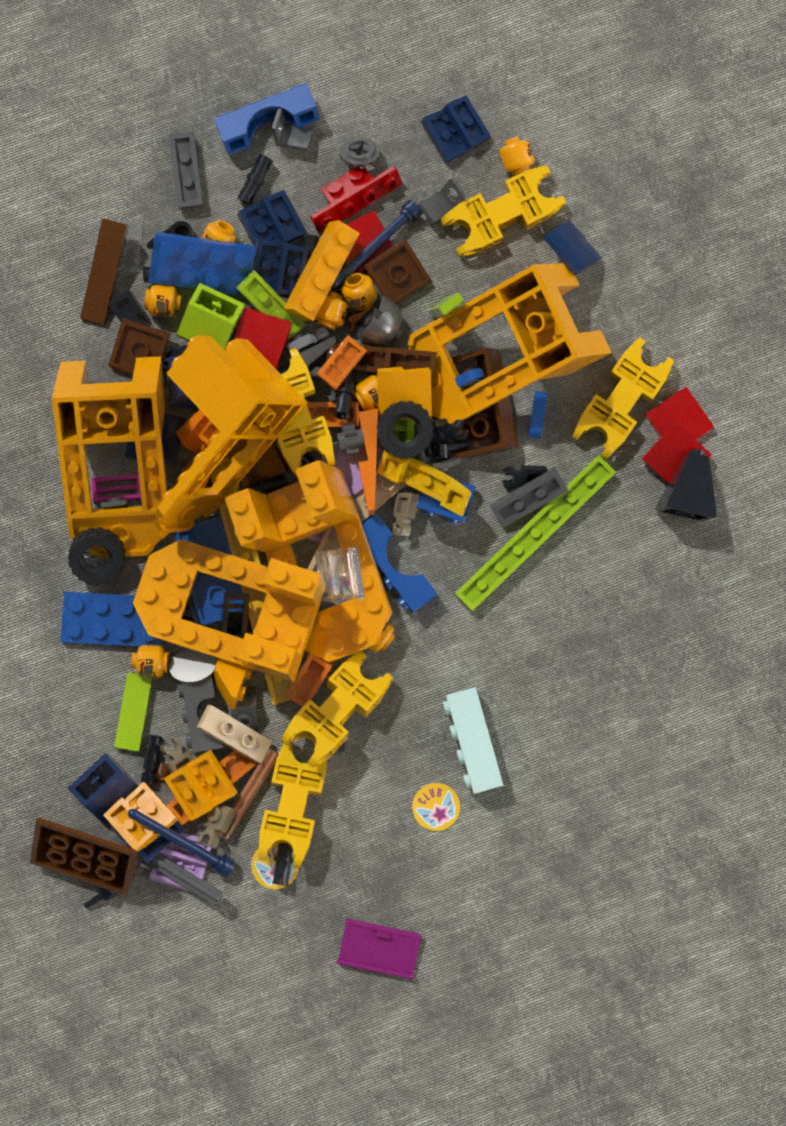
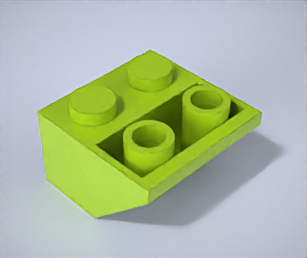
M199 283L188 303L177 336L189 342L194 336L208 335L225 350L226 345L231 341L238 328L245 304Z

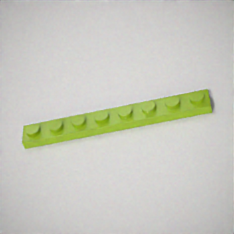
M598 455L567 485L569 491L551 500L455 592V595L472 612L616 472Z

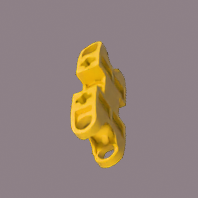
M541 166L526 170L506 180L504 188L507 194L487 204L480 193L459 203L445 214L440 220L443 227L452 224L453 226L461 225L466 227L470 234L469 238L465 240V244L456 249L458 256L465 257L477 254L501 243L503 235L499 229L520 219L527 230L558 212L567 203L564 196L556 199L554 197L547 198L542 196L537 188L542 183L541 180L551 174L549 167Z
M641 337L623 353L609 374L619 383L607 401L595 394L582 413L572 435L578 441L582 433L586 434L590 430L600 431L605 438V450L601 454V457L605 460L623 444L636 425L637 421L627 414L638 398L642 397L650 403L666 381L674 362L668 356L664 363L661 362L658 366H647L641 358L643 351L641 347L645 343V340Z
M296 348L289 350L292 357L290 359V367L287 372L281 375L303 398L316 394L308 368ZM305 404L288 424L287 428L278 436L284 458L295 477H298L295 469L300 468L302 457L308 451H317L323 458L326 457L329 465L335 464L333 442L324 416L311 419L307 404Z
M362 651L343 662L328 679L327 687L333 691L328 699L320 707L309 700L293 717L281 739L286 746L293 740L296 742L301 738L311 740L315 745V753L309 759L308 764L313 768L330 758L347 740L349 731L342 725L349 717L357 711L366 718L381 702L394 678L389 673L374 680L363 677L360 672V666L367 658V655Z
M292 741L287 746L283 743L276 759L271 785L281 787L283 790L278 812L265 810L259 834V860L266 861L268 851L271 852L272 847L284 842L288 843L293 850V857H295L293 867L300 868L310 847L315 820L303 818L308 794L321 796L326 776L327 760L315 768L310 766L308 762L301 763L297 761L293 755Z

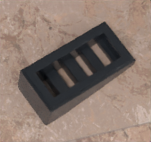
M224 593L219 631L244 639L248 624L249 593ZM243 600V604H229V601ZM229 609H242V611L229 612ZM228 617H241L240 620H228ZM227 625H239V628H227Z

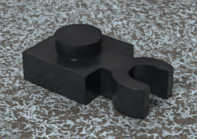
M131 290L126 291L108 303L120 322L122 318H126L150 326L146 319L140 318L138 315L144 309Z
M446 418L436 419L432 422L434 432L430 443L432 445L454 443L455 439L465 440L470 431L469 429L462 430L464 420L458 419L449 424Z
M522 465L521 471H516L512 467L504 468V474L513 477L510 480H502L503 487L510 489L519 485L520 488L548 471L547 466Z

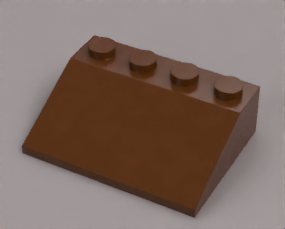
M484 348L452 357L459 375L469 370L480 368L483 370L485 377L488 378L504 369L501 353L498 349ZM509 396L464 420L462 430L469 429L470 431L467 439H465L469 441V446L449 450V458L461 457V460L519 447ZM432 416V420L439 419V418H436V417ZM455 439L454 443L461 442L464 440Z
M39 817L37 818L30 864L127 896L137 872L139 862L137 850Z

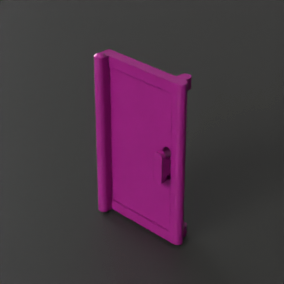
M347 918L337 964L413 979L421 934Z

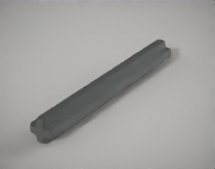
M116 834L113 835L112 842L128 847ZM160 853L147 863L213 905H217L222 899V891Z

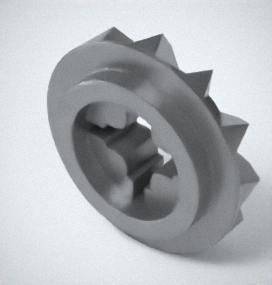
M366 138L350 139L342 144L340 159L344 160L345 165L352 164L354 168L357 166L365 168L367 164L374 165L375 160L379 159V147L375 142Z

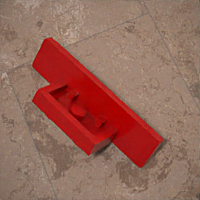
M357 166L322 187L320 190L330 205L310 217L318 234L324 232L329 222L338 220L342 222L401 186L403 182L397 168L392 166L373 178L366 168Z

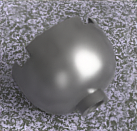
M380 296L373 304L374 309L367 314L368 317L365 325L361 323L356 336L367 344L379 347L387 345L391 340L397 341L403 332V328L400 327L402 323L401 310L392 300L385 296Z

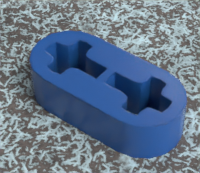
M539 391L534 393L528 430L529 438H541L548 393Z

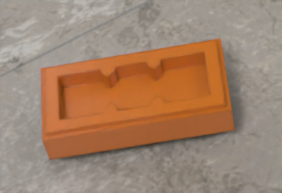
M347 335L316 375L336 391L367 350Z

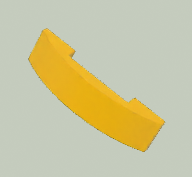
M384 450L376 472L377 474L397 484L403 482L441 501L440 506L460 516L464 515L471 492L465 486L447 474L411 457L407 459L394 457L393 454H388Z

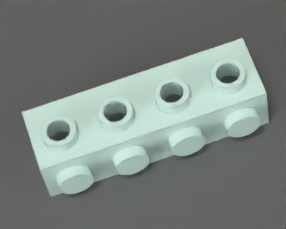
M476 687L446 695L447 701L442 703L446 716L451 715L453 725L449 726L453 741L458 740L460 750H457L456 753L459 764H465L467 774L463 775L467 790L472 789L473 794L503 786Z

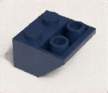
M105 753L68 787V790L87 810L106 825L109 821L104 817V814L119 799H126L139 785L109 753Z

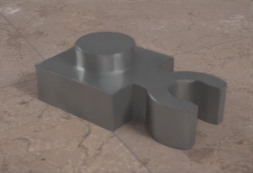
M325 326L311 334L303 335V333H300L289 340L290 343L287 344L288 351L296 348L301 353L315 344L330 338Z

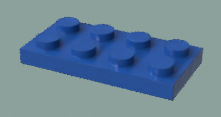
M155 232L148 282L197 289L199 283L218 292L242 295L236 287L252 272L255 246Z
M221 516L197 522L188 531L173 532L175 541L183 539L232 555ZM198 572L191 597L199 625L205 626L219 622L224 593H243L241 586ZM230 600L229 604H243V600ZM229 609V612L242 611V609Z
M64 592L61 642L136 647L141 645H163V640L148 635L133 605L135 596Z

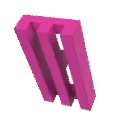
M139 474L91 478L94 504L107 502L111 498H122L126 501L141 499ZM136 480L137 484L97 488V483ZM137 490V494L98 497V493Z

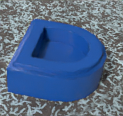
M475 368L457 376L455 381L458 387L469 388L486 377L482 369Z

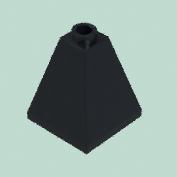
M690 449V452L684 455L657 503L655 511L698 521L716 518L717 512L709 456H705V451Z

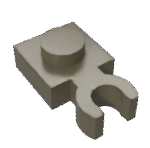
M397 492L392 516L396 518L391 530L393 535L410 536V520H415L418 511L416 505L420 495Z
M175 737L171 739L174 744L173 750L170 751L167 745L160 746L162 753L171 759L165 763L170 773L194 759L189 750L181 751L182 743Z
M219 804L209 811L202 824L207 828L199 835L198 842L203 846L208 845L216 849L219 845L220 833H227L236 810Z

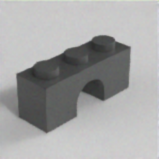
M213 673L199 681H181L182 683H178L179 697L184 698L186 707L182 708L183 722L189 725L190 733H186L188 749L192 748L193 753L209 751L210 749L225 748L223 743L197 728L201 720L199 716L200 705L208 699L217 698Z

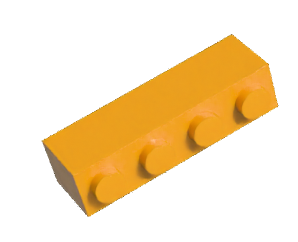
M339 220L328 223L283 308L285 311L302 321H314L358 238L359 232Z

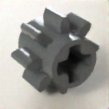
M354 424L342 426L343 433L337 434L340 452L346 451L348 457L360 455L359 449L365 448L362 429L355 430Z

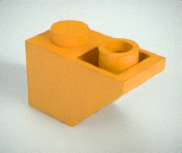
M218 658L214 669L213 681L229 708L235 710L237 701H243L246 687L243 685L245 680L250 681L253 669Z

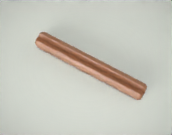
M268 749L262 764H258L232 808L236 810V813L227 833H220L219 836L228 840L275 765L279 754L274 750Z

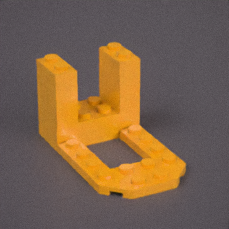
M565 263L534 264L452 310L447 315L410 334L408 341L409 350L437 352L435 377H431L432 416L439 419L446 418L449 424L458 419L465 420L538 380L571 375L612 353L601 330L578 332L561 295L580 286V284ZM504 313L524 358L467 389L458 387L455 378L459 376V373L446 345Z
M194 336L188 342L187 349L182 355L173 360L172 367L166 373L220 432L214 434L209 440L210 444L208 447L196 455L193 460L194 464L189 470L184 471L178 477V483L174 488L163 495V501L157 507L155 527L161 533L188 531L195 526L194 520L202 515L207 518L213 514L224 502V497L230 495L307 403L247 339L236 338L230 341L224 350L211 336ZM239 439H248L245 448L232 457L230 466L217 475L214 485L211 488H199Z
M161 356L136 358L132 382L97 384L88 383L86 360L60 362L52 395V405L69 538L73 540L82 530H88L91 527H102L105 530H111L112 533L119 536L120 541L124 544L125 557L147 556L154 549V546L170 533H161L155 527L157 507L163 501L162 497L167 492L162 445V428L166 406ZM135 441L142 506L93 509L85 444ZM91 546L88 548L89 553L96 558H109L108 551L101 546Z
M318 460L295 469L299 479L297 483L269 494H263L247 488L224 498L240 545L265 552L268 563L273 558L298 566L291 544L335 528L358 597L317 612L305 651L327 662H334L378 645L382 636L381 633L386 622L391 617L392 610L344 472Z
M180 539L149 555L133 605L148 635L294 683L326 585L320 573L271 558L267 567ZM198 572L266 594L253 635L245 633L244 639L182 619Z

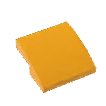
M402 367L377 369L379 418L386 408L399 401L419 403L424 409H427L429 416L432 417L431 370L429 367L404 370ZM402 417V418H400V419H398V420H412V419H411V418H408V417Z
M211 749L164 778L190 821L211 811L215 806L237 794L235 787Z
M145 782L140 784L126 799H119L104 814V817L137 852L160 835L129 818L128 811L130 809L138 810L167 828H170L178 820Z

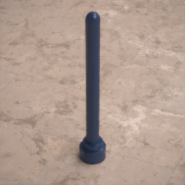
M408 200L401 207L400 215L340 270L332 287L336 288L345 281L348 276L361 266L406 222L416 221L422 215L420 207L414 201Z
M136 809L128 811L129 818L208 862L218 875L226 878L232 872L235 866L234 859L227 855L216 856Z

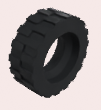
M413 401L393 403L390 407L386 408L377 424L379 443L388 454L391 453L394 457H402V459L416 457L419 453L421 454L425 451L432 440L434 432L433 420L429 416L427 409H424L419 403L415 404ZM402 417L411 418L418 427L417 436L409 442L398 440L393 433L394 423Z
M91 527L88 530H82L79 535L74 537L69 549L68 565L72 570V574L76 575L81 582L84 581L89 585L95 584V586H100V584L106 585L110 581H114L118 574H121L125 560L124 544L120 541L119 536L112 533L111 530H105L102 527ZM91 546H101L108 551L109 561L104 566L93 567L86 562L84 558L85 551Z

